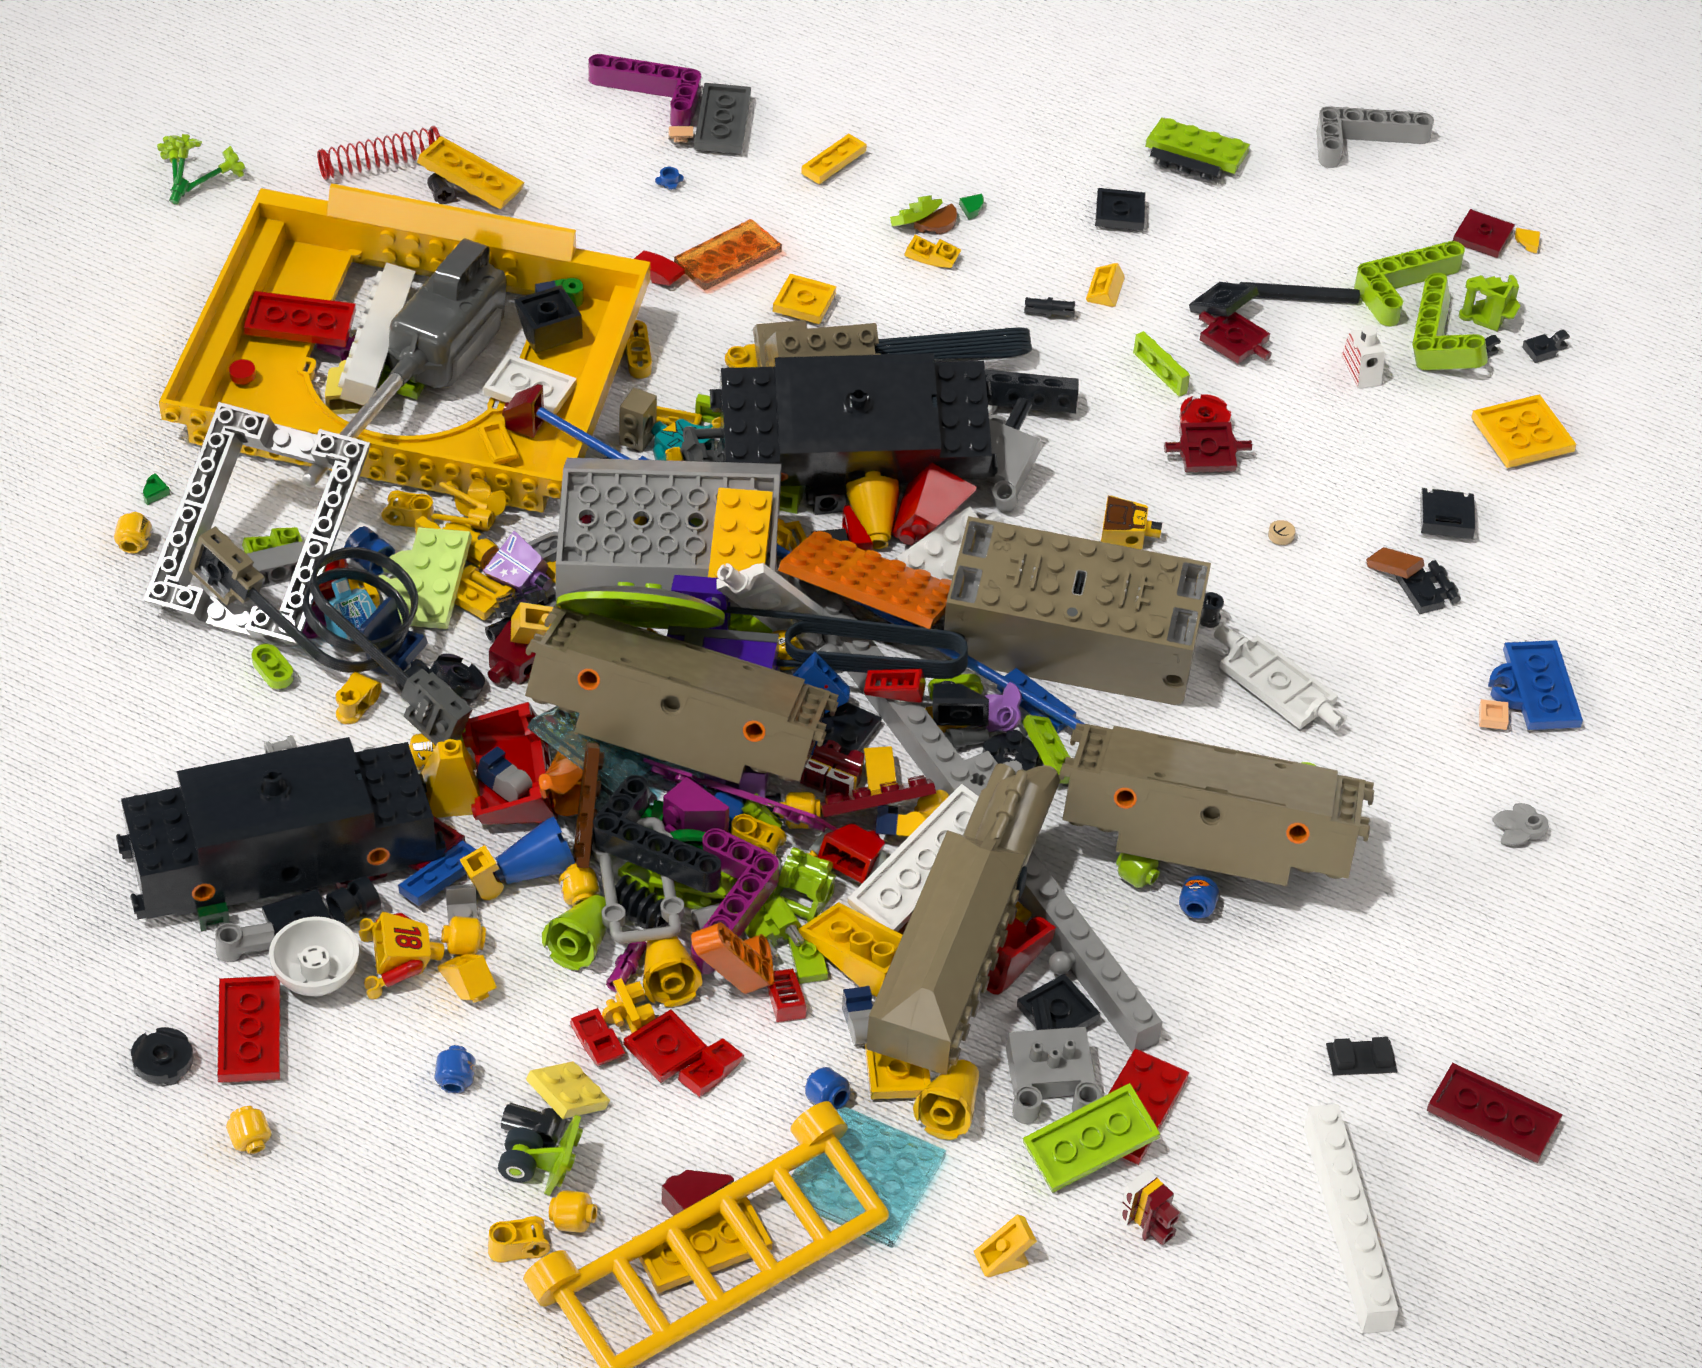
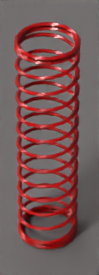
M431 126L429 131L421 128L420 133L412 130L410 135L407 132H403L401 137L395 133L392 139L386 135L383 142L377 137L374 144L371 140L367 139L365 146L362 142L358 141L356 148L353 144L348 143L347 149L339 145L336 151L331 146L328 153L323 148L317 151V158L321 175L325 180L330 178V174L332 178L335 177L330 160L331 149H333L337 156L339 172L343 177L344 171L339 155L340 147L343 148L346 154L348 169L352 175L353 168L349 158L350 145L355 151L357 167L361 173L362 165L358 155L359 143L365 151L366 164L370 171L371 163L367 153L368 141L374 149L377 168L380 169V160L376 150L377 140L380 141L383 147L385 163L389 167V157L385 148L386 138L392 144L394 161L398 165L399 160L394 145L395 136L401 142L403 159L407 163L408 157L403 143L404 134L410 140L414 161H416L417 154L412 141L413 132L419 138L422 153L425 150L421 139L422 130L428 136L429 146L435 142L434 134L436 140L440 137L439 131L436 126Z

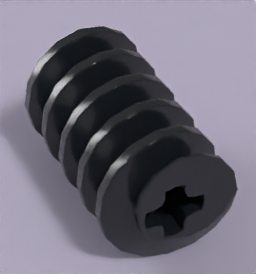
M624 875L617 882L615 888L618 904L624 907L626 917L628 916L629 920L634 923L637 922L638 926L643 929L667 927L669 923L661 916L660 905L664 898L658 900L657 893L649 894L648 887L640 888L639 881L635 880L631 883V876Z

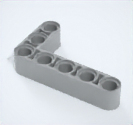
M1323 107L1320 109L1316 129L1319 163L1326 168L1337 167L1340 163L1343 139L1426 144L1431 138L1434 118L1432 115L1424 112Z

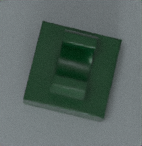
M226 902L197 908L201 932L207 931L206 926L222 922L223 924L230 923Z

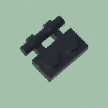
M1436 560L1428 563V568L1430 569L1428 572H1425L1422 568L1408 579L1396 576L1397 581L1419 615L1443 609L1444 600L1449 599L1452 604H1456L1461 600L1458 594L1459 589L1454 582H1450L1446 569L1439 565ZM1434 583H1439L1441 588L1436 589Z

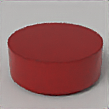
M246 359L234 361L229 367L230 379L234 383L241 385L252 382L256 377L255 365Z

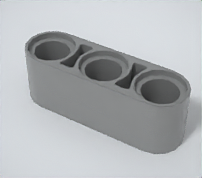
M295 542L247 553L254 562L253 567L264 576L261 588L291 581L305 542Z

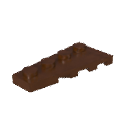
M586 742L573 847V858L578 868L589 869L590 854L592 855V844L594 842L592 828L593 820L597 815V809H594L595 798H599L601 781L597 780L598 769H602L604 763V752H600L597 743Z

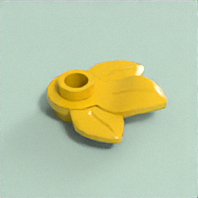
M755 344L729 348L725 354L726 365L731 368L758 367Z
M475 478L468 489V496L488 504L487 510L493 511V525L496 516L501 514L506 507V494L503 490L492 492L487 482L480 478ZM455 495L454 500L457 510L468 517L470 509H476L477 507Z

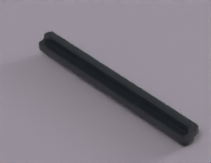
M1239 282V284L1257 286L1259 294L1255 297L1352 304H1357L1360 301V290Z

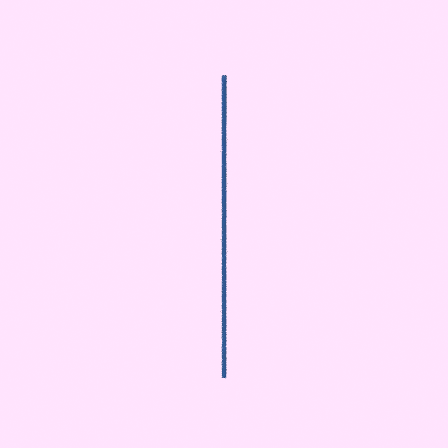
M539 408L537 412L539 418L609 459L632 460L547 409ZM777 544V557L784 559L790 551ZM853 600L892 624L919 627L912 622ZM935 648L952 659L960 656L954 650ZM968 655L967 668L1003 689H1005L1009 682L1015 684L1021 692L1022 700L1074 730L1077 723L1085 724Z

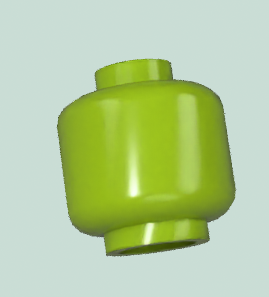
M1120 853L1116 861L1118 875L1136 888H1142L1147 884L1152 885L1159 877V861L1156 859Z

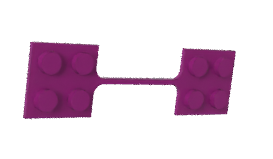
M646 758L643 760V762L652 766L651 772L663 776V779L678 784L688 777L702 788L712 791L718 789L774 808L772 812L783 816V819L798 825L802 822L807 824L809 828L822 833L825 832V829L837 830L836 827L817 815L712 780L698 778L691 773Z

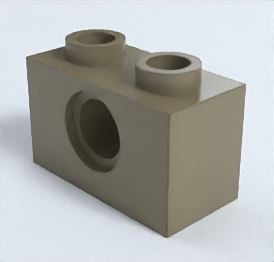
M634 387L620 405V445L643 452L654 437L651 433L652 427L657 422V395Z

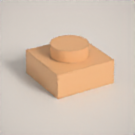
M669 126L668 139H674L675 143H686L688 138H693V126Z
M1481 699L1479 705V727L1507 730L1508 702Z

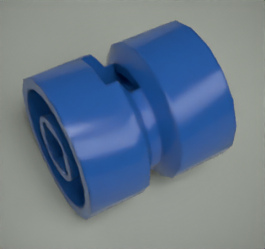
M366 526L354 530L347 538L344 548L360 547L374 550L387 557L395 554V549L389 543L381 539ZM353 559L356 563L359 562L361 567L367 572L375 575L384 573L383 568L373 562Z

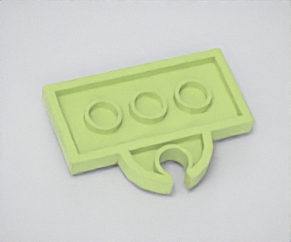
M418 527L412 550L400 551L389 557L410 575L418 592V607L410 626L448 629L472 540L469 531ZM383 568V571H384V572H386V573H391V572H389L388 570H386L385 568ZM379 575L380 578L392 585L401 594L410 613V597L401 581L397 577L390 579L385 575ZM399 612L400 619H401V623L403 624L402 617H401V614H400V612Z

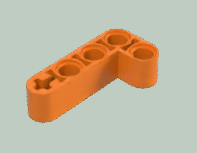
M721 922L692 933L691 941L696 954L742 993L747 994L774 983L771 948L764 935L760 934L743 941Z

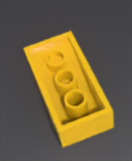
M839 902L798 929L805 940L813 943L820 953L859 987L870 986L871 993L875 997H877L903 936Z

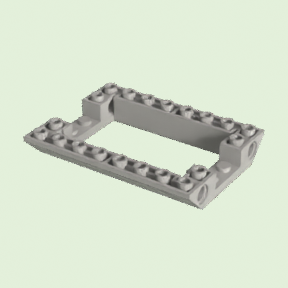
M219 402L143 600L177 618L277 646L297 645L298 643L255 603L253 608L236 603L226 606L220 599L209 596L204 589L190 585L193 574L189 571V567L199 536L212 527L242 445L332 469L280 608L281 613L302 632L306 622L302 608L303 597L310 584L313 569L316 563L333 549L371 443L319 429L316 435L275 424L269 415ZM326 566L318 572L317 576L325 571ZM310 594V605L312 606L314 599L312 594Z

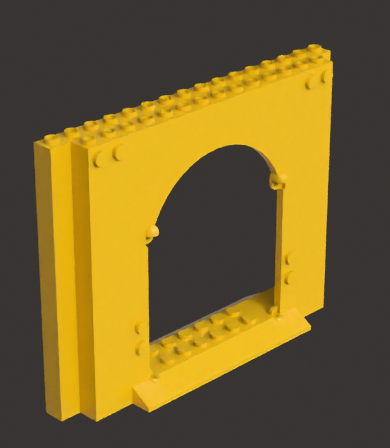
M332 183L329 188L328 201L260 188L159 400L161 420L187 425L189 443L203 445L217 405L221 402L269 415L275 424L316 435L319 429L339 434L349 422L336 415L323 403L311 383L315 377L316 361L309 357L315 343L244 334V324L254 292L261 291L335 301L352 262L384 268L387 262L413 270L416 275L430 277L454 248L466 238L489 246V264L494 265V268L500 269L505 273L507 279L506 292L530 295L535 293V284L559 279L576 278L583 283V303L577 307L582 316L583 339L535 353L526 340L519 358L577 378L576 388L556 415L593 436L650 282V262L576 248L575 229ZM239 359L251 361L255 365V379L248 384L234 383L230 379L229 367L234 361ZM307 364H310V367L306 372L305 367ZM490 397L487 410L463 425L446 431L426 435L401 436L382 434L364 429L356 438L371 443L360 477L421 488L427 491L446 493L452 496L455 495L439 486L440 482H444L468 495V489L475 478H480L487 482L492 492L499 490L505 492L507 498L506 506L544 513L549 497L561 499L563 467L566 459L584 458L589 446L544 421L534 438L507 429L519 458L515 461L499 465L493 464L477 429V426L502 420L505 425L502 411L506 402ZM495 401H499L497 409L493 408ZM242 445L240 453L298 465H312V463Z

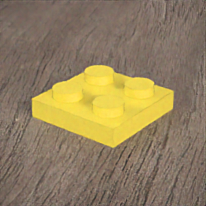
M573 1061L530 1070L526 1081L562 1119L605 1110L610 1102V1099L601 1091L600 1087Z

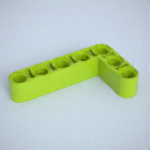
M1448 241L1362 263L1357 269L1354 289L1360 290V298L1380 324L1388 327L1395 326L1399 323L1403 306V299L1395 289L1424 282L1433 273H1443L1447 276L1459 272L1465 248L1459 242Z
M1433 273L1425 279L1412 343L1416 366L1421 370L1480 368L1488 362L1486 343L1483 336L1478 334L1444 335L1450 303V292L1447 276L1443 273Z

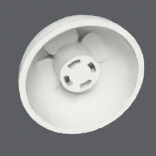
M307 917L293 921L275 935L269 949L270 964L279 981L291 991L305 996H322L342 987L354 973L359 958V945L354 933L343 923L326 917Z

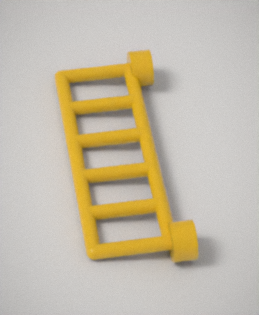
M824 1101L807 1109L791 1125L790 1131L800 1144L580 1269L576 1267L565 1250H558L534 1263L524 1274L523 1280L540 1306L559 1304L600 1368H634L886 1222L889 1217V1211L839 1142L846 1133L848 1126L831 1102ZM822 1153L827 1155L865 1209L864 1213L831 1232L789 1174L790 1171ZM771 1182L774 1183L813 1239V1242L779 1262L776 1261L736 1203ZM718 1212L722 1214L761 1271L725 1293L683 1233ZM665 1242L668 1243L707 1301L706 1304L671 1324L630 1265L631 1261ZM612 1272L653 1333L617 1355L613 1353L575 1295L578 1291Z

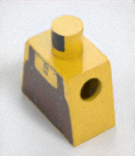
M1108 495L1101 542L1142 549L1144 536L1160 538L1162 522L1147 520V505Z

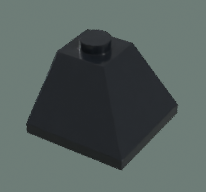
M942 681L939 684L933 683V720L937 725L989 726V699L962 684H956L952 681Z

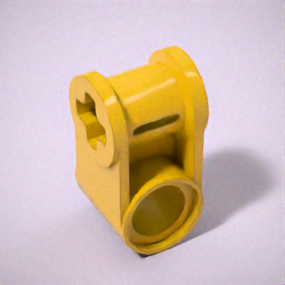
M394 490L389 493L388 505L381 513L382 519L387 524L393 526L415 528V521L421 516L426 517L431 522H435V519L432 518V514H434L433 499L426 494Z
M354 672L336 693V702L339 705L336 710L337 720L343 724L358 722L370 706L378 700L382 684Z
M740 814L732 820L730 834L777 856L776 851L779 846L784 845L787 840V835L781 828L758 820L751 815Z
M530 1216L524 1219L494 1223L490 1227L488 1235L489 1257L493 1261L505 1263L519 1259L539 1258L546 1255L550 1250V1244L544 1237V1219L538 1216Z

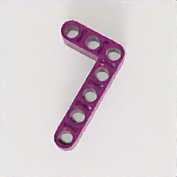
M594 54L588 59V80L591 84L671 97V126L691 125L701 97L700 71L692 68L604 54Z
M718 828L710 829L703 835V850L719 857L721 860V871L737 878L738 881L703 928L721 922L740 937L779 883V860L772 853ZM691 944V957L699 967L701 974L713 973L715 969L696 954Z

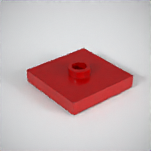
M672 1009L625 1037L623 1043L660 1083L700 1059L702 1051L708 1047Z

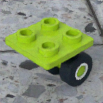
M574 1116L557 1147L542 1148L543 1140L541 1136L531 1129L523 1127L511 1129L507 1133L504 1143L506 1151L501 1155L498 1163L499 1173L504 1178L513 1182H527L533 1178L536 1167L550 1173L544 1194L550 1196L555 1186L561 1187L566 1171L570 1172L575 1161L576 1154L572 1153L573 1146L577 1147L583 1129L578 1128L581 1116Z

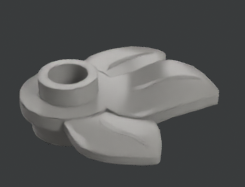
M1515 803L1513 811H1500L1492 818L1496 825L1506 830L1500 841L1503 845H1521L1529 839H1540L1546 834L1549 827L1547 818L1542 814H1538L1534 807L1525 803Z

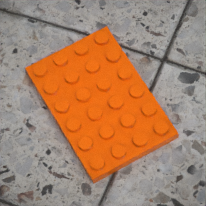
M814 531L781 560L778 569L780 572L931 629L945 614L946 601L952 582L949 579L935 578L931 576V573L923 569L915 570L909 568L900 560L883 558L876 551H865L857 548L853 542L836 540L829 533L823 531Z

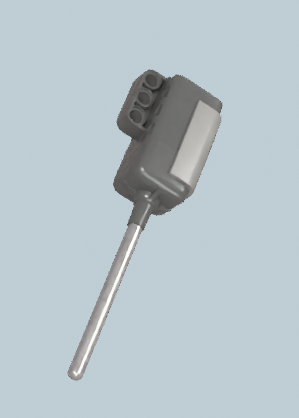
M464 238L392 319L389 326L388 364L391 373L339 433L340 435L356 439L400 387H403L409 380L433 388L452 386L497 334L505 313L507 279L502 270L494 268V265L489 264V246ZM312 464L302 477L303 483L308 487H314L330 468Z

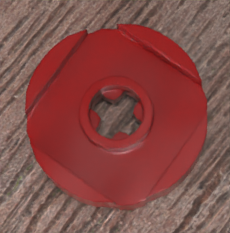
M1201 394L1200 398L1193 399V396L1183 401L1179 418L1180 423L1230 422L1231 411L1227 409L1226 402L1219 397Z

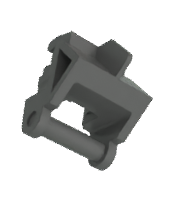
M686 426L684 428V442L681 446L684 461L723 462L721 427L694 429L692 426ZM698 439H720V441L718 442L717 449L706 450L705 444L699 443Z

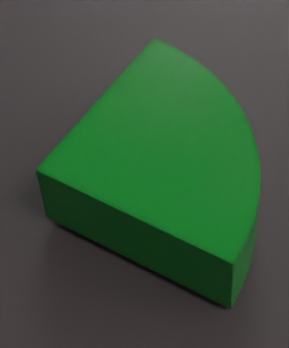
M983 194L960 198L959 205L968 220L976 217L983 208Z
M156 473L147 478L143 488V497L147 505L170 495V488Z

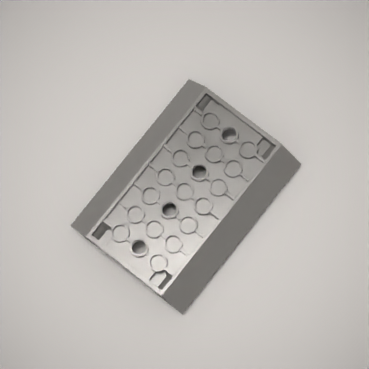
M567 458L563 467L556 555V600L557 597L578 589L617 585L618 582H630L638 587H645L646 583L660 584L662 589L671 591L674 575L708 577L718 488L773 492L765 565L776 572L782 465ZM584 515H591L595 518L589 524L580 522V518ZM640 516L649 519L648 523L642 526L635 524L634 520ZM693 518H699L703 521V524L699 527H692L688 523ZM729 598L728 602L731 603V607H741Z

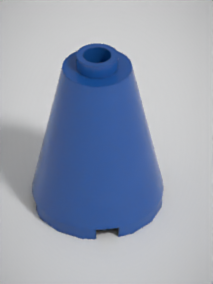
M554 816L546 819L495 858L499 867L495 872L500 880H505L506 884L556 875L563 873L570 865L575 864L567 841L564 840L561 834L562 831Z

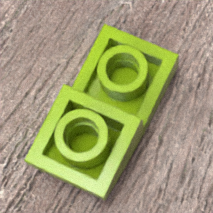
M932 195L917 197L918 202L909 203L910 209L899 210V215L890 217L891 226L905 225L927 217L943 203L942 198L932 200Z
M298 527L272 528L270 536L244 537L242 547L247 554L302 542Z

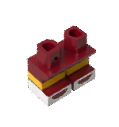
M829 739L823 746L816 745L813 755L805 767L800 784L821 793L825 790L826 795L839 792L842 797L853 795L852 790L857 789L862 779L865 754L857 750H852L848 756L842 754L839 743Z
M1147 1169L1126 1185L1118 1218L1126 1225L1134 1220L1143 1229L1142 1239L1144 1241L1152 1236L1161 1245H1164L1175 1236L1176 1229L1173 1225L1180 1219L1181 1212L1172 1205L1174 1193Z

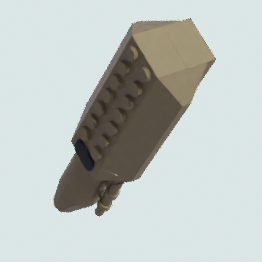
M1006 764L995 765L986 788L981 790L963 835L947 830L869 1014L867 1050L947 1075L951 1064L956 1066L961 1052L959 1045L961 1040L966 1041L971 1026L969 1020L971 1017H976L980 1005L979 995L986 992L990 979L987 975L989 970L994 971L999 957V953H997L998 948L1004 947L1008 935L1006 928L1008 924H1013L1017 913V907L1015 906L1017 901L1021 899L1026 883V865L1060 783L1059 774L1055 768L1044 765L1027 771L1021 769L1015 774L1014 769Z

